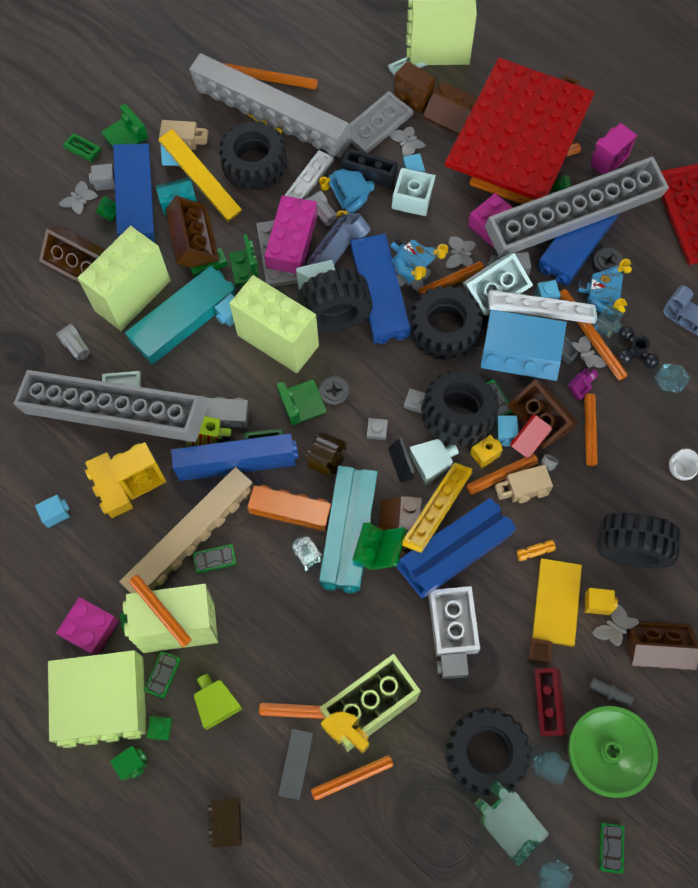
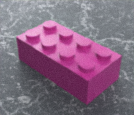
M281 196L264 256L266 268L297 274L296 268L304 266L318 215L316 201Z

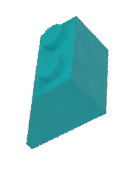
M190 177L156 185L164 216L166 215L165 209L176 195L197 202Z

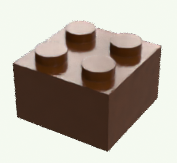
M407 61L395 73L394 95L412 110L421 114L427 108L434 91L435 77Z

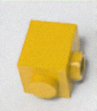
M489 435L472 447L470 455L483 469L499 458L503 449L499 440Z
M589 588L585 592V613L610 615L617 609L618 599L615 597V590Z

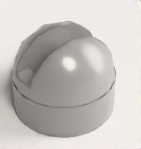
M545 454L541 461V465H546L548 468L547 471L554 470L559 463L555 457L549 454Z

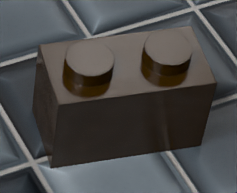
M241 798L211 800V805H208V819H212V829L208 831L209 843H212V848L242 845Z

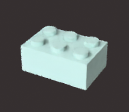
M510 252L462 283L467 292L472 295V300H477L479 303L478 307L481 308L482 315L484 316L490 314L491 311L488 300L490 290L521 294L533 286L515 253Z

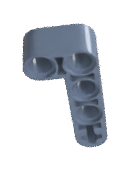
M360 213L341 216L306 264L311 265L332 260L333 264H335L350 244V240L367 235L371 229Z
M679 286L664 307L663 313L672 321L698 336V306L690 302L693 292L686 286Z

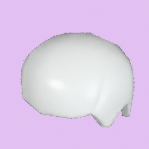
M687 448L673 454L669 461L671 474L682 481L691 480L698 473L697 453Z

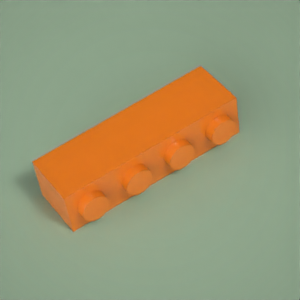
M254 485L247 507L250 514L325 532L331 513V503H328L325 499H309V496L304 494H298L297 496L283 489H279V491L272 490L271 487L266 485H260V487Z

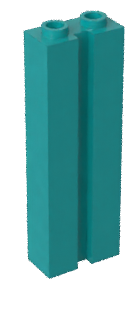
M210 266L127 330L125 334L129 342L153 365L215 316V306L230 293L235 297L236 287L231 281L227 282L224 279V275L220 270H215Z
M338 466L319 579L320 586H323L325 590L334 591L335 588L343 589V592L354 594L356 591L360 592L364 566L352 559L363 523L371 522L378 471L366 469L361 471L354 470L351 467Z

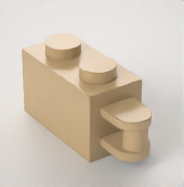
M162 120L159 138L173 129L190 150H196L197 144H207L209 131L205 128H197L196 122Z
M546 465L508 474L505 482L495 485L498 498L501 500L511 497L512 503L517 501L524 503L535 496L538 498L549 495L553 488Z

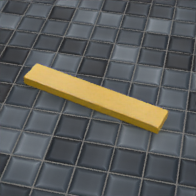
M173 129L159 138L158 141L227 222L242 211Z
M454 462L403 539V546L422 553L471 476L472 468Z

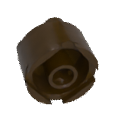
M317 432L312 449H308L305 455V460L308 461V468L332 478V474L335 475L337 473L338 466H341L344 460V456L341 454L342 450L347 448L346 441L326 433Z

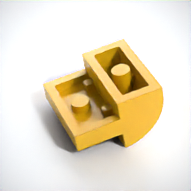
M337 712L329 715L322 721V728L338 744L346 737L362 754L369 747V742H367L368 735L359 727L356 730L354 729L358 724V718L346 712Z

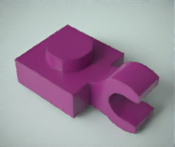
M585 368L582 373H578L567 385L576 400H582L592 389L590 383L598 376L596 369L590 372L589 368Z

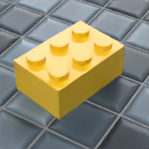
M145 442L131 447V450L125 453L116 454L108 461L118 482L131 500L167 482Z

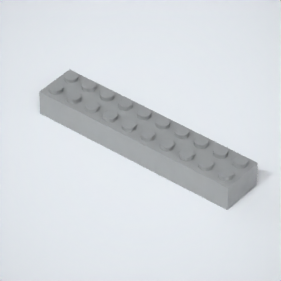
M200 53L189 69L196 89L200 93H206L214 100H220L229 107H235L243 114L253 115L258 121L264 120L273 128L279 127L287 135H293L302 142H308L316 149H323L331 156L341 158L351 143L348 122Z
M652 156L488 218L485 228L499 258L509 252L521 251L661 198L669 187Z
M31 370L26 371L13 403L23 413L190 442H196L208 407L200 396Z

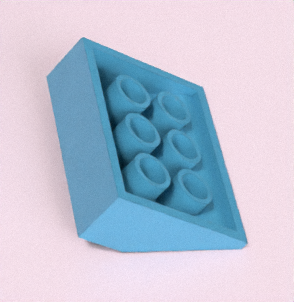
M491 310L480 364L481 368L557 381L567 322Z

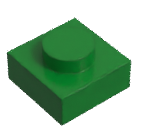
M103 196L95 212L111 222L116 214V203Z
M150 716L147 739L170 741L173 719Z

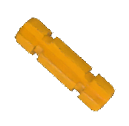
M553 540L545 541L544 544L539 543L526 549H519L516 551L517 559L523 561L527 560L528 557L533 558L546 552H553L556 549Z

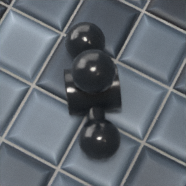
M622 327L619 331V336L622 340L629 341L631 345L628 350L624 349L618 352L617 360L625 365L630 363L632 358L640 359L644 357V365L647 368H656L659 364V358L657 355L647 352L650 346L649 339L642 335L634 337L635 332L632 327Z

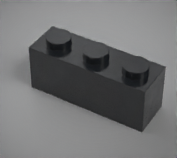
M348 148L342 160V169L359 171L362 173L365 181H373L374 184L392 189L397 177L398 162Z

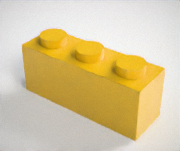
M106 452L86 461L88 469L85 472L88 479L93 480L95 484L92 488L96 497L100 496L102 500L99 504L103 513H108L111 518H114L133 509L127 493L118 482L108 462L111 460V457Z

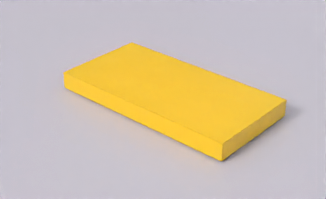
M541 558L532 638L552 641L553 644L575 646L582 565Z

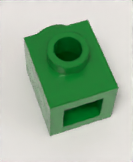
M133 745L110 761L120 780L123 781L131 777L133 779L144 773L143 769L148 766L145 761L147 755L141 747L138 749Z

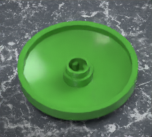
M604 706L587 712L575 723L568 740V757L575 775L584 786L601 796L623 798L634 795L648 785L656 771L658 751L651 730L640 717L624 708Z

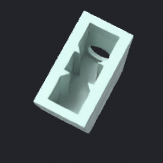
M439 439L418 444L409 449V455L425 485L430 484L452 467L451 457L459 454L456 445L444 447Z

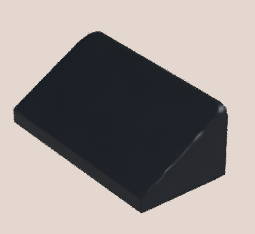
M398 438L389 446L388 450L399 481L405 482L414 479L415 470L403 438Z

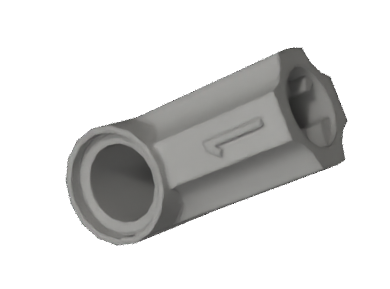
M322 191L305 199L317 202V217L325 226H331L338 219L337 214L329 206L327 198Z
M72 324L55 333L64 347L69 349L77 361L88 357L90 350Z

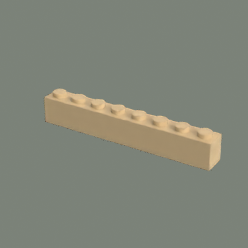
M235 467L119 582L130 593H137L129 583V580L135 575H139L151 590L157 585H162L167 580V575L172 570H177L181 566L182 560L187 555H192L197 549L196 546L201 541H206L210 537L211 531L215 527H220L224 523L225 517L230 512L234 513L244 498L248 499L251 496L254 487L253 482Z

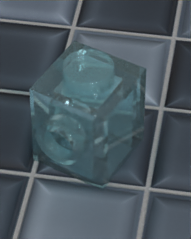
M607 305L597 319L594 328L610 338L613 332L617 334L623 325L620 321L624 314Z
M664 364L654 377L662 390L679 393L682 392L691 379L683 365Z
M309 536L305 538L300 537L293 542L291 546L292 552L305 571L322 560L321 553Z
M544 752L541 756L537 755L534 761V775L559 786L563 784L570 764L561 760V755L555 752Z
M558 860L556 863L549 862L548 865H543L539 873L541 880L537 887L568 888L573 874L568 872L569 867Z

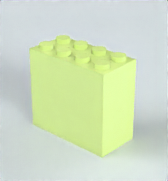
M408 0V7L411 9H408V21L410 22H407V33L409 35H406V45L409 46L407 48V58H410V62L414 65L418 63H427V65H470L477 16L476 0Z
M132 226L121 234L78 277L94 311L120 331L171 281L159 246Z
M254 275L229 303L237 335L295 373L300 371L319 347L316 314Z
M206 584L152 591L192 639L185 647L218 643L215 605ZM138 593L126 594V601H123V611L125 615L127 614L128 623L124 624L125 636H129V640L143 653L185 648L177 642Z
M133 650L48 661L49 742L57 743V746H63V748L76 747V743L95 745L98 744V740L106 741L107 743L118 742L119 737L135 740L140 739L141 735L147 734L143 657Z
M392 654L322 705L320 709L324 718L335 711L354 715L358 718V724L354 729L356 730L359 727L370 736L417 701L421 691L397 657ZM346 737L341 742L347 752L355 747Z

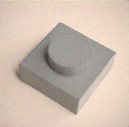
M409 389L404 408L421 413L425 393Z
M369 418L367 439L386 440L388 420Z

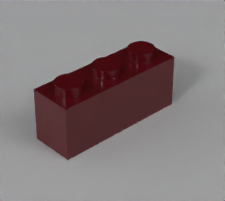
M556 667L535 669L540 735L567 736L561 669Z

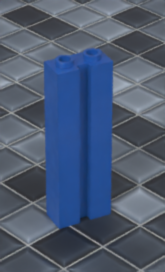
M149 144L113 145L117 237L132 226L155 243Z
M620 213L556 237L541 257L537 269L544 275L550 276L552 274L558 283L569 286Z
M386 233L350 240V251L355 271L366 278L373 301V309L367 318L373 344L387 343L390 338L403 340L410 337V325L394 264L392 263Z
M291 434L171 449L173 469L179 481L228 475L235 467L244 473L296 466L295 459H299L296 440H292Z
M489 498L431 537L422 553L412 550L403 556L396 567L421 599H423L508 539L517 528L510 518L502 516L500 506Z

